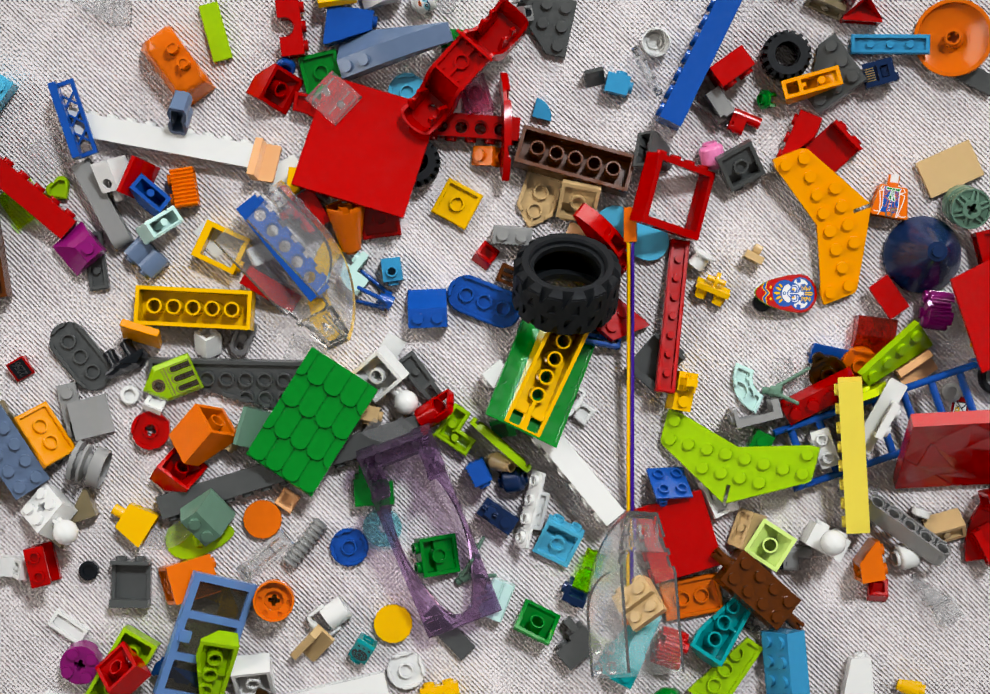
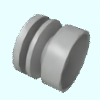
M79 440L69 456L65 474L66 479L72 480L75 477V482H80L85 475V485L99 489L108 473L112 460V450L98 447L93 454V444L89 443L86 446L85 441Z

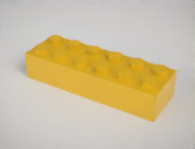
M136 285L134 322L146 326L254 331L256 293L245 290Z

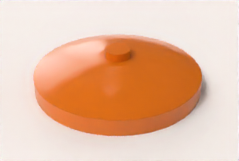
M942 0L937 2L922 14L916 24L914 34H930V55L917 56L927 69L937 75L960 77L970 74L978 69L990 54V19L980 6L969 0Z

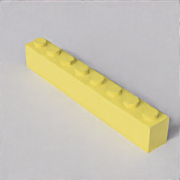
M862 376L839 377L838 384H834V396H839V403H835V413L840 415V422H836L837 434H841V441H837L838 453H842V460H838L839 472L843 471V478L839 479L840 490H844V497H840L841 509H845V516H841L842 528L846 527V534L870 533Z

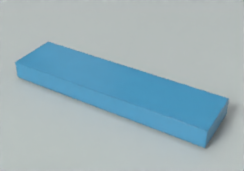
M851 34L850 55H930V34Z

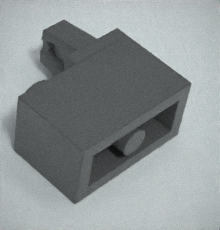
M568 616L563 621L569 628L566 631L569 639L566 640L564 638L556 645L558 647L556 653L566 666L573 670L601 645L583 622L578 621L575 623Z

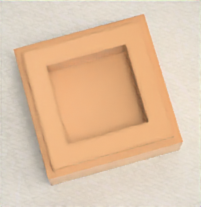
M284 487L274 503L291 513L301 496Z

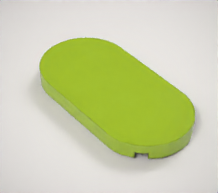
M477 417L472 418L470 424L522 470L526 473L530 472L532 466L530 464L527 465L525 459L483 422L477 423Z

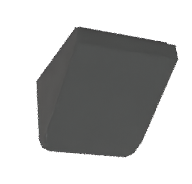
M603 67L584 71L583 76L586 87L605 83Z

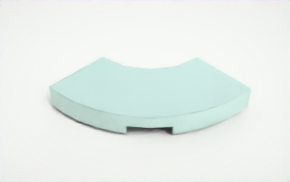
M735 363L732 375L735 394L743 406L756 414L764 396L754 387V370Z

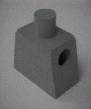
M656 131L638 133L632 167L642 171L647 151L657 152V149L667 151L669 156L670 147ZM662 162L660 173L670 170L672 165Z

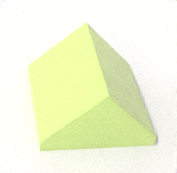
M764 518L744 550L753 558L777 572L797 539Z

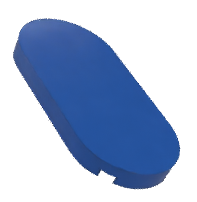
M471 275L459 276L448 287L447 296L450 305L462 314L498 328L510 327L520 318L519 311L515 310L513 306L512 291Z

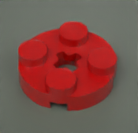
M147 411L134 419L131 425V434L138 446L143 449L152 450L162 447L168 441L169 434L171 433V424L162 413L157 415ZM153 425L156 433H152L150 436L146 428Z

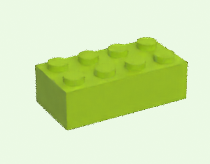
M127 624L123 627L108 655L124 641L148 667L161 642ZM98 673L85 694H109Z

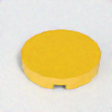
M388 604L377 612L374 619V629L383 641L398 643L410 634L412 617L405 607L397 604Z

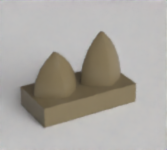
M806 0L804 6L837 21H840L848 6L845 4V0Z

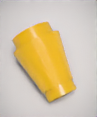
M898 679L895 690L903 694H924L926 685L920 681Z

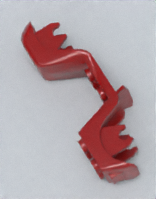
M499 0L495 7L489 11L488 16L485 19H481L476 27L465 29L463 32L457 28L456 32L459 36L431 65L420 88L402 107L401 115L403 120L413 130L423 135H429L439 129L455 111L463 91L492 61H502L525 36L529 26L526 16L508 0ZM430 105H435L436 109L435 111L430 112L428 110V107Z

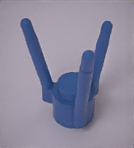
M361 269L360 273L384 293L381 292L380 295H377L361 286H357L358 290L376 298V303L378 304L362 300H356L355 302L377 308L381 311H384V309L389 311L396 298L392 296L393 292L387 290Z

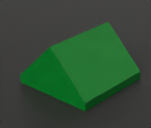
M525 599L513 623V629L549 646L560 615Z

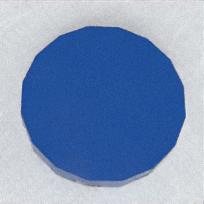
M351 527L338 531L330 544V551L334 560L347 567L356 566L361 563L369 550L365 534Z

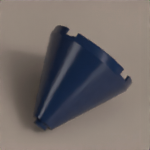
M928 216L912 217L900 222L888 234L883 246V264L890 279L899 285L900 288L923 294L924 290L937 291L945 287L950 282V279L955 277L961 263V247L954 231L941 220Z

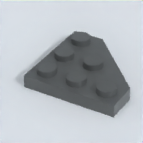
M522 0L517 3V7L532 5L534 20L529 21L528 27L545 54L565 59L577 1Z
M835 33L818 45L813 72L839 65L843 85L808 98L819 115L868 81Z

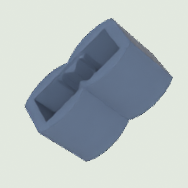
M175 90L167 111L168 118L170 119L168 128L173 134L183 136L187 134L193 116V109L191 107L193 99L188 92Z
M140 236L124 251L127 254L125 258L132 265L137 264L141 268L139 272L147 279L149 277L155 279L170 264V261L151 242L145 245Z

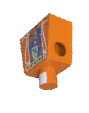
M889 174L887 185H877L869 205L871 207V216L898 221L907 220L908 189L898 187L900 176Z

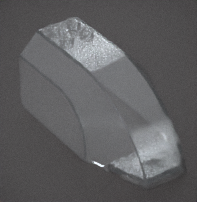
M281 180L261 194L264 201L246 221L239 214L213 242L282 314L292 316L297 320L296 324L299 327L305 326L312 332L310 334L312 337L331 350L349 341L352 336L356 305L351 273L340 247L330 232L305 206L304 202L291 191V188ZM248 223L316 294L317 297L311 302L308 300Z
M626 511L608 531L598 550L591 571L586 610L591 678H627L685 672L677 573L675 566H671L668 556L671 555L670 550L665 547L663 540L665 534L658 512ZM644 575L652 580L667 611L638 632H635L626 618L624 586H629L635 576Z

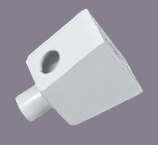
M126 155L91 164L101 192L103 194L112 192L115 202L126 200L124 194L116 191L128 165Z

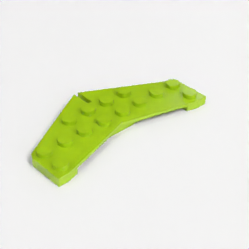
M668 409L661 436L662 445L721 502H724L727 486L730 485L726 503L811 482L821 449L812 445L738 447L684 414Z

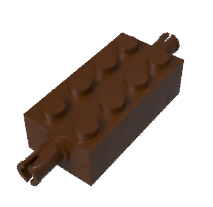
M717 547L714 550L715 553H711L710 556L723 566L713 580L767 628L778 631L782 624L786 622L793 629H802L800 626L803 627L805 623L793 614V610L801 600L744 549H736L731 557H729L721 548Z

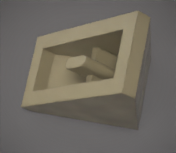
M89 487L83 488L75 504V508L78 511L71 518V521L74 523L99 515L92 490Z

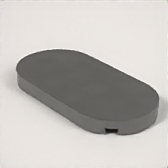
M65 322L57 325L50 334L49 342L50 349L80 387L91 391L106 387L111 379L105 376V373L110 370V366L103 356L104 352L81 325L74 322Z

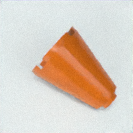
M341 200L328 204L326 212L342 252H346L347 255L356 254L361 249L365 207L352 203H342Z

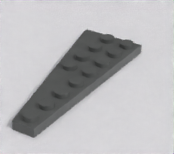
M150 357L148 359L149 374L153 366L175 357ZM191 358L204 386L200 390H204L206 393L220 394L222 397L245 403L251 402L263 405L265 408H274L303 362V360Z

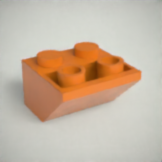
M872 537L867 538L852 559L855 579L862 584L886 580L885 575L888 574V568L886 563H883L882 555H885V550L880 541Z

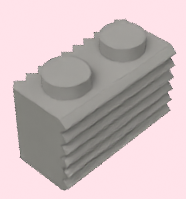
M494 225L492 243L493 245L500 244L501 246L508 245L509 247L511 245L513 247L515 245L516 247L529 245V242L532 240L533 228Z

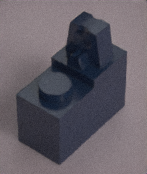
M488 495L476 511L479 516L507 535L510 534L520 520L517 515Z

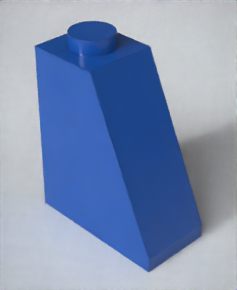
M342 6L327 7L323 45L325 47L337 45L369 32L373 28H377L378 16H375L374 10Z

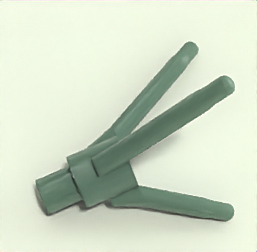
M811 367L799 371L775 386L763 387L762 394L781 398L799 405L798 401L783 395V386L811 370Z
M485 536L481 537L468 564L455 579L458 585L469 580L497 576L496 573L476 575L471 567L485 540Z

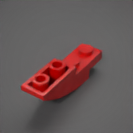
M582 203L573 215L574 219L586 237L598 240L605 244L607 249L614 252L621 265V274H624L627 270V244L624 242V238L600 213L586 203Z

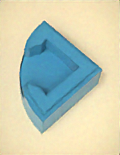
M537 98L532 117L551 122L549 106L542 99Z

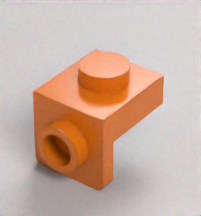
M473 146L472 165L500 168L501 148L495 146Z

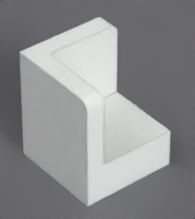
M202 328L194 332L195 351L203 358H212L222 353V337L217 330Z

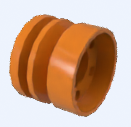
M269 579L263 582L257 588L253 597V607L257 615L269 622H278L285 619L291 613L295 602L291 586L279 579ZM274 594L280 599L275 605L269 600Z

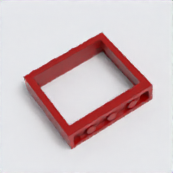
M657 149V152L647 151L629 220L684 239L698 241L716 173L708 171L709 167L695 166L694 161L685 159L681 161L682 157L673 154L668 156L667 151ZM662 162L699 175L685 228L649 216Z

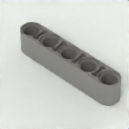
M87 158L72 166V171L110 242L118 250L133 242V236L110 193L103 194L91 168L93 162L90 158Z
M874 494L869 498L870 521L931 564L940 566L952 553L951 546L882 496Z

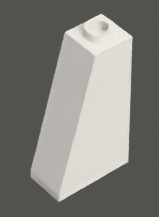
M854 652V655H849L847 658L840 694H874L871 657L865 654V652Z

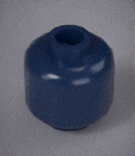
M516 467L512 473L502 472L501 477L498 478L499 486L509 494L524 491L526 485H528L527 473L520 467Z

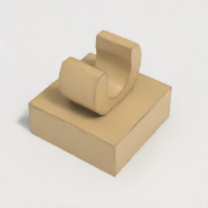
M756 243L752 251L746 249L742 257L758 266L762 265L765 259L760 256L763 246Z

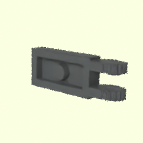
M413 350L398 360L410 373L408 378L417 390L424 395L427 401L432 398L425 390L430 385L434 388L437 395L442 393L436 385L434 378Z

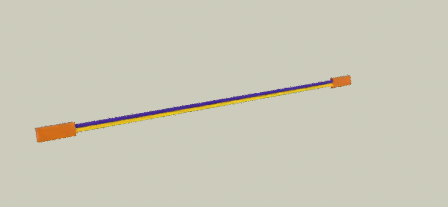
M624 207V242L627 244L626 587L632 583L631 580L634 578V245L637 242V223L629 220L633 207ZM623 614V625H630Z

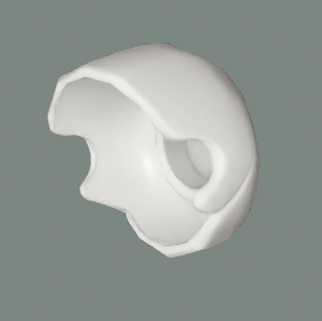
M652 27L643 34L641 45L644 52L648 55L660 57L665 55L670 49L671 38L666 30Z

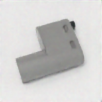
M792 547L779 569L799 571L798 558L812 557L811 547Z

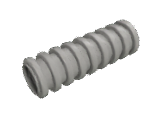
M314 518V522H311L309 524L310 527L305 529L306 532L302 533L303 536L298 538L299 541H295V546H291V551H287V556H283V560L292 568H297V563H301V558H305V553H309L308 550L313 548L312 545L316 544V540H319L320 535L324 534L323 531L328 529L327 525L320 519Z

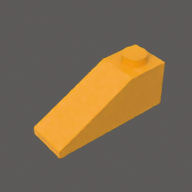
M839 65L781 81L786 105L806 100L843 85Z

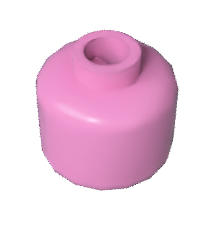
M716 140L702 143V147L698 150L701 165L709 167V170L719 169L715 157L724 153L723 145L717 143Z

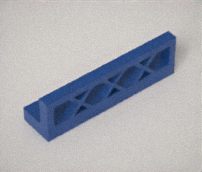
M72 78L60 83L55 81L48 83L47 85L72 159L79 160L99 153L74 79ZM71 84L73 92L70 98L63 96L61 87ZM71 102L78 105L79 111L76 117L68 112ZM77 121L84 123L85 130L82 135L74 130ZM84 139L91 143L93 150L82 153L80 146Z

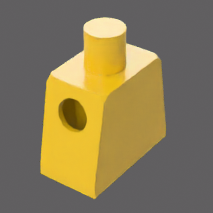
M133 502L126 509L116 504L111 511L112 515L119 518L115 528L138 548L143 545L161 516L160 513Z

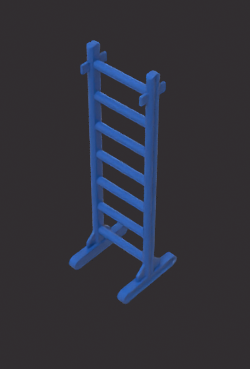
M976 357L968 360L969 363L905 384L908 388L901 400L908 420L910 415L915 413L907 391L928 385L937 412H946L936 381L954 375L957 376L968 410H977L964 372L972 369L980 370ZM879 396L863 401V406L872 404L873 407ZM835 408L805 418L793 425L787 424L772 429L774 436L788 432L792 446L800 445L795 429L816 423L818 430L825 428L823 420L836 416ZM890 433L887 437H883L889 453L869 460L866 455L867 468L898 458L900 449L896 450ZM836 465L831 467L833 472L815 477L807 484L792 488L794 492L841 477L843 476V471L839 472V466Z

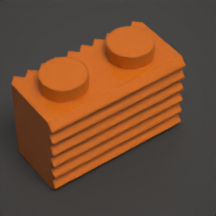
M195 167L170 169V174L167 175L168 186L172 187L173 194H170L172 198L170 200L171 205H175L176 209L201 206Z

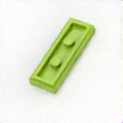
M218 2L199 6L213 62L218 63L233 59Z

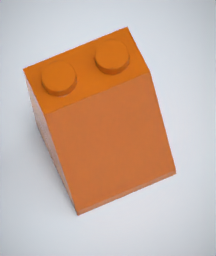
M195 404L172 430L169 437L184 464L199 466L233 443L236 430L224 408Z
M203 554L157 567L167 605L182 604L193 570L216 575L214 569L216 568V562L213 556ZM200 581L195 599L220 592V585Z

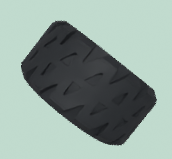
M556 233L531 240L529 245H524L514 260L512 289L514 309L519 311V316L526 323H531L535 328L558 335L592 332L597 327L601 328L608 323L616 313L621 280V265L614 252L607 249L605 244L596 239L570 233ZM572 280L583 283L586 286L560 287L549 284L547 281Z

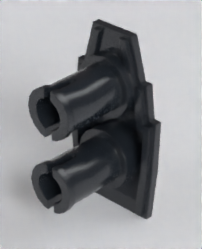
M130 338L125 339L120 343V346L127 357L120 360L114 349H109L103 354L110 366V370L105 373V376L108 379H112L129 373L134 369L141 368L150 358V354L144 348L136 350Z

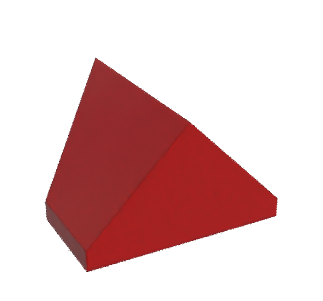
M861 0L840 19L839 23L878 26L882 23V17L872 0Z

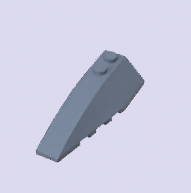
M448 22L371 30L339 43L337 64L342 79L354 80L454 40Z

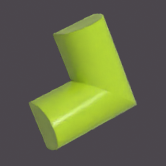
M454 403L453 413L442 421L433 435L466 456L476 440L460 429L471 413L459 404Z

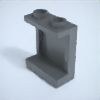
M123 555L115 556V559L110 560V565H112V586L109 608H149L151 606L152 559H147V556H135V559H127V556Z

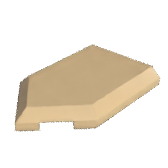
M527 172L517 206L528 228L554 216L563 181Z

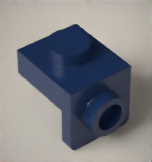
M570 576L569 581H564L560 591L563 592L561 600L568 602L573 607L583 609L588 594L573 588L574 577Z

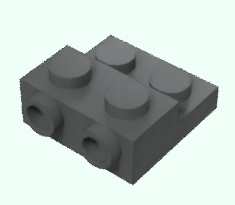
M750 139L715 157L723 181L731 192L741 190L744 185L755 182L762 175L766 174Z

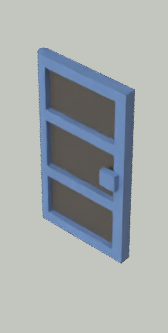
M193 570L153 689L154 694H199L196 652L200 639L221 630L238 633L240 641L258 585Z

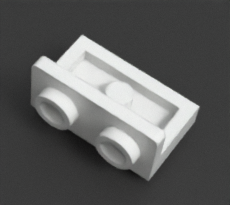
M829 428L810 430V436H807L810 445L821 448L817 466L821 465L823 470L838 465V460L840 459Z
M698 483L711 519H716L731 511L740 509L738 501L726 503L730 485L727 486L724 502H721L704 484Z

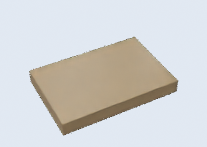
M969 139L915 163L930 199L947 192L956 185H963L985 175Z

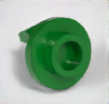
M768 90L760 91L756 99L758 107L760 109L776 107V104L771 103V97H776L777 94L770 93Z

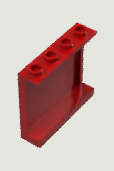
M700 488L692 490L693 498L668 499L667 505L664 507L655 502L634 508V525L638 524L640 530L636 532L639 543H644L645 550L642 553L645 562L649 561L651 568L648 569L650 579L655 580L656 584L721 565L710 556L712 552L715 553L714 550L718 547V543Z

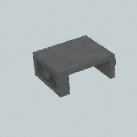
M657 332L653 334L634 356V376L653 392L655 390L660 334ZM680 347L678 365L686 359L683 355L685 352Z

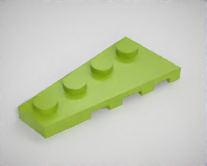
M914 319L857 373L859 376H862V380L866 385L871 386L933 346L920 323Z

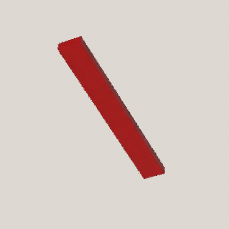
M669 240L654 392L675 394L690 241Z

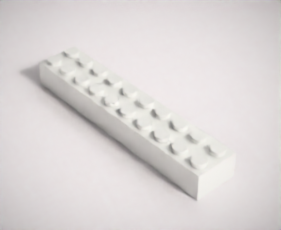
M500 359L482 373L484 376L482 381L488 388H495L504 366ZM563 435L560 437L557 448L534 437L531 439L538 449L542 447L545 450L543 455L549 463L552 464L554 462L558 466L556 468L558 474L563 479L568 478L570 481L568 486L575 494L579 492L582 495L580 500L588 510L592 508L595 511L593 516L600 524L605 523L608 526L625 512Z

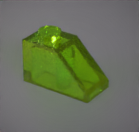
M590 548L586 549L575 573L573 588L587 594L589 593L601 571L605 554Z

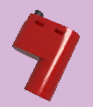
M735 108L729 123L724 126L730 132L741 136L745 125L758 129L762 118Z

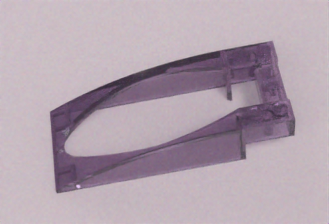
M430 423L411 429V432L376 446L373 444L357 450L356 458L370 489L372 502L428 637H435L501 611L502 608ZM419 454L426 469L428 480L437 479L451 499L464 529L469 557L474 559L471 566L470 604L462 614H454L446 610L429 592L407 559L395 530L389 498L391 497L390 484L384 467Z

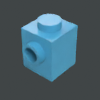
M609 71L603 93L626 98L627 93L631 94L634 83L630 82L631 77L627 76V72L616 71L614 73Z
M401 257L381 259L383 282L388 283V286L400 285L399 281H404Z

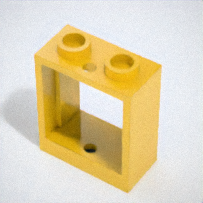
M207 219L191 255L236 275L244 267L245 263L242 261L245 255H247L245 250L253 247L251 245L252 240ZM215 229L243 241L231 268L203 255Z

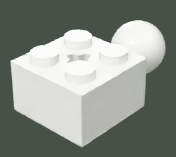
M385 344L352 371L353 374L378 389L377 394L373 398L375 403L390 392L394 397V407L400 414L409 415L417 409L418 398L416 394L409 390H402L398 385L410 373Z
M44 482L25 504L20 513L38 534L51 540L55 539L59 544L69 545L78 537V527L71 521V518L78 510L60 489Z
M818 519L815 522L809 520L799 540L841 562L851 543L847 539L848 535L836 528L829 530L830 525Z

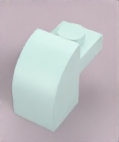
M364 251L361 254L359 252L355 254L351 260L353 262L352 265L344 261L340 272L343 284L357 296L362 292L357 289V286L365 288L370 282L358 272L370 258Z

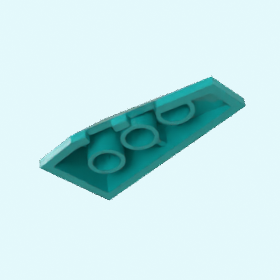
M733 597L698 628L690 642V648L698 658L710 666L722 667L751 612Z

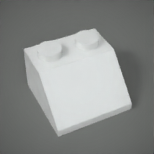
M270 653L236 656L231 672V679L236 694H255L258 687L276 694L273 663Z

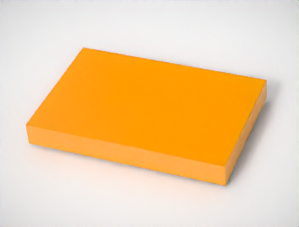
M46 401L12 419L43 469L69 456L75 447Z

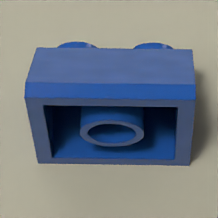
M446 289L408 290L409 329L448 327Z

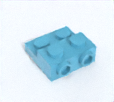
M549 514L532 551L567 568L583 538L585 530L577 522L569 523L564 521L565 518L560 514Z

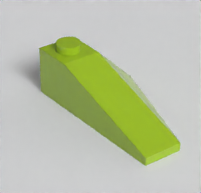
M218 630L200 639L196 652L199 694H225L239 650L238 633Z

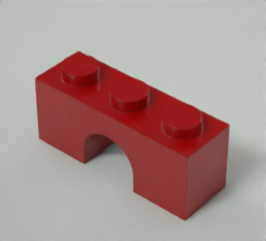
M275 0L277 19L279 21H290L294 25L293 32L289 36L279 37L282 58L294 59L307 56L306 52L309 51V42L304 38V32H307L306 20L302 21V13H305L304 2L300 0Z

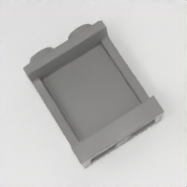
M771 397L765 399L767 411L738 417L736 408H728L729 413H726L728 424L739 429L783 418L779 398Z

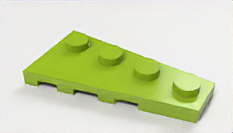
M745 637L729 652L722 667L710 668L687 690L692 694H733L762 652V646Z

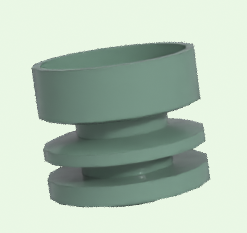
M965 184L956 185L950 188L944 195L942 212L951 223L966 229H975L982 226L989 219L990 199L979 189ZM968 205L972 207L970 211L967 209Z

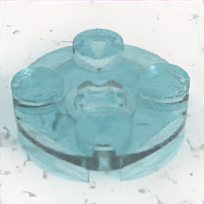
M385 507L376 508L371 511L363 523V532L367 540L380 547L389 546L396 542L402 531L400 517L393 510ZM381 522L388 525V529H385L384 532L377 529Z

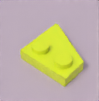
M882 381L871 386L862 385L863 401L879 396L886 382Z

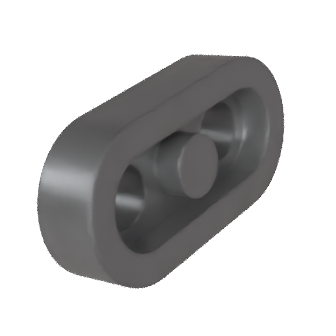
M255 321L254 331L235 330L230 342V350L233 354L243 356L249 352L257 332ZM240 342L244 344V348L242 350H239L237 348V345Z

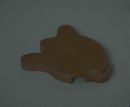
M816 352L812 355L809 379L813 385L847 368L846 364L839 357Z

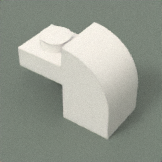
M0 554V577H13L17 580L26 581L28 570L25 558L23 556Z

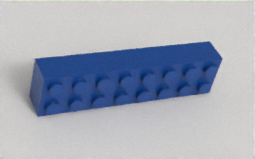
M742 0L710 1L706 9L709 13L708 15L704 14L698 25V28L701 30L700 32L696 31L689 44L692 46L691 50L687 49L681 60V63L684 65L682 68H678L672 79L675 81L674 85L670 84L664 95V98L667 100L665 103L662 102L655 114L658 116L657 122L675 131H678Z

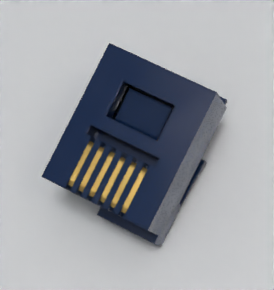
M892 57L862 64L863 73L868 79L864 83L866 90L886 86L900 79L898 72H895Z

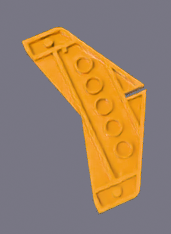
M800 148L773 158L774 168L784 179L817 228L820 277L819 295L822 303L825 305L855 293L858 288L871 207L853 212V210L870 203L806 148Z

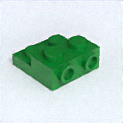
M455 533L414 539L411 548L412 553L417 558V562L414 563V570L416 574H419V577L427 578L460 572Z

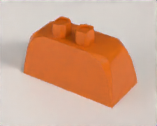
M165 26L142 44L141 52L172 94H174L175 90L188 92L192 96V105H194L216 88L171 26Z

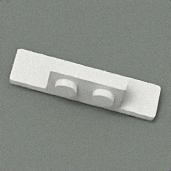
M892 377L889 378L864 422L867 454L871 453L878 439L882 440L883 437L889 435L893 419L897 420L902 411L900 410L901 405L899 402L908 387Z
M532 470L529 478L527 494L524 498L520 523L515 536V545L523 549L529 548L533 529L542 531L551 494L542 491L546 473Z

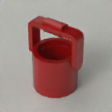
M446 389L419 406L415 410V417L418 423L424 429L429 430L445 420L453 413L454 393Z

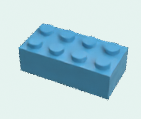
M779 628L778 631L771 629L761 631L766 694H810L805 630Z

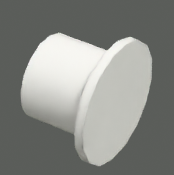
M694 246L695 252L688 260V263L697 270L703 271L708 262H714L715 259L703 249Z

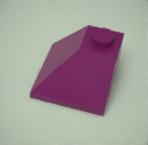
M80 222L52 246L77 276L107 252L105 247L83 222Z

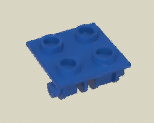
M683 467L646 469L656 502L661 507L667 505L668 499L693 498Z

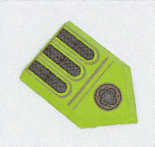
M185 353L153 366L143 391L166 401H171L200 390L204 386L189 354Z

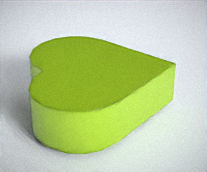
M59 176L54 180V183L46 186L48 196L51 197L53 195L55 198L69 200L70 181L68 178Z

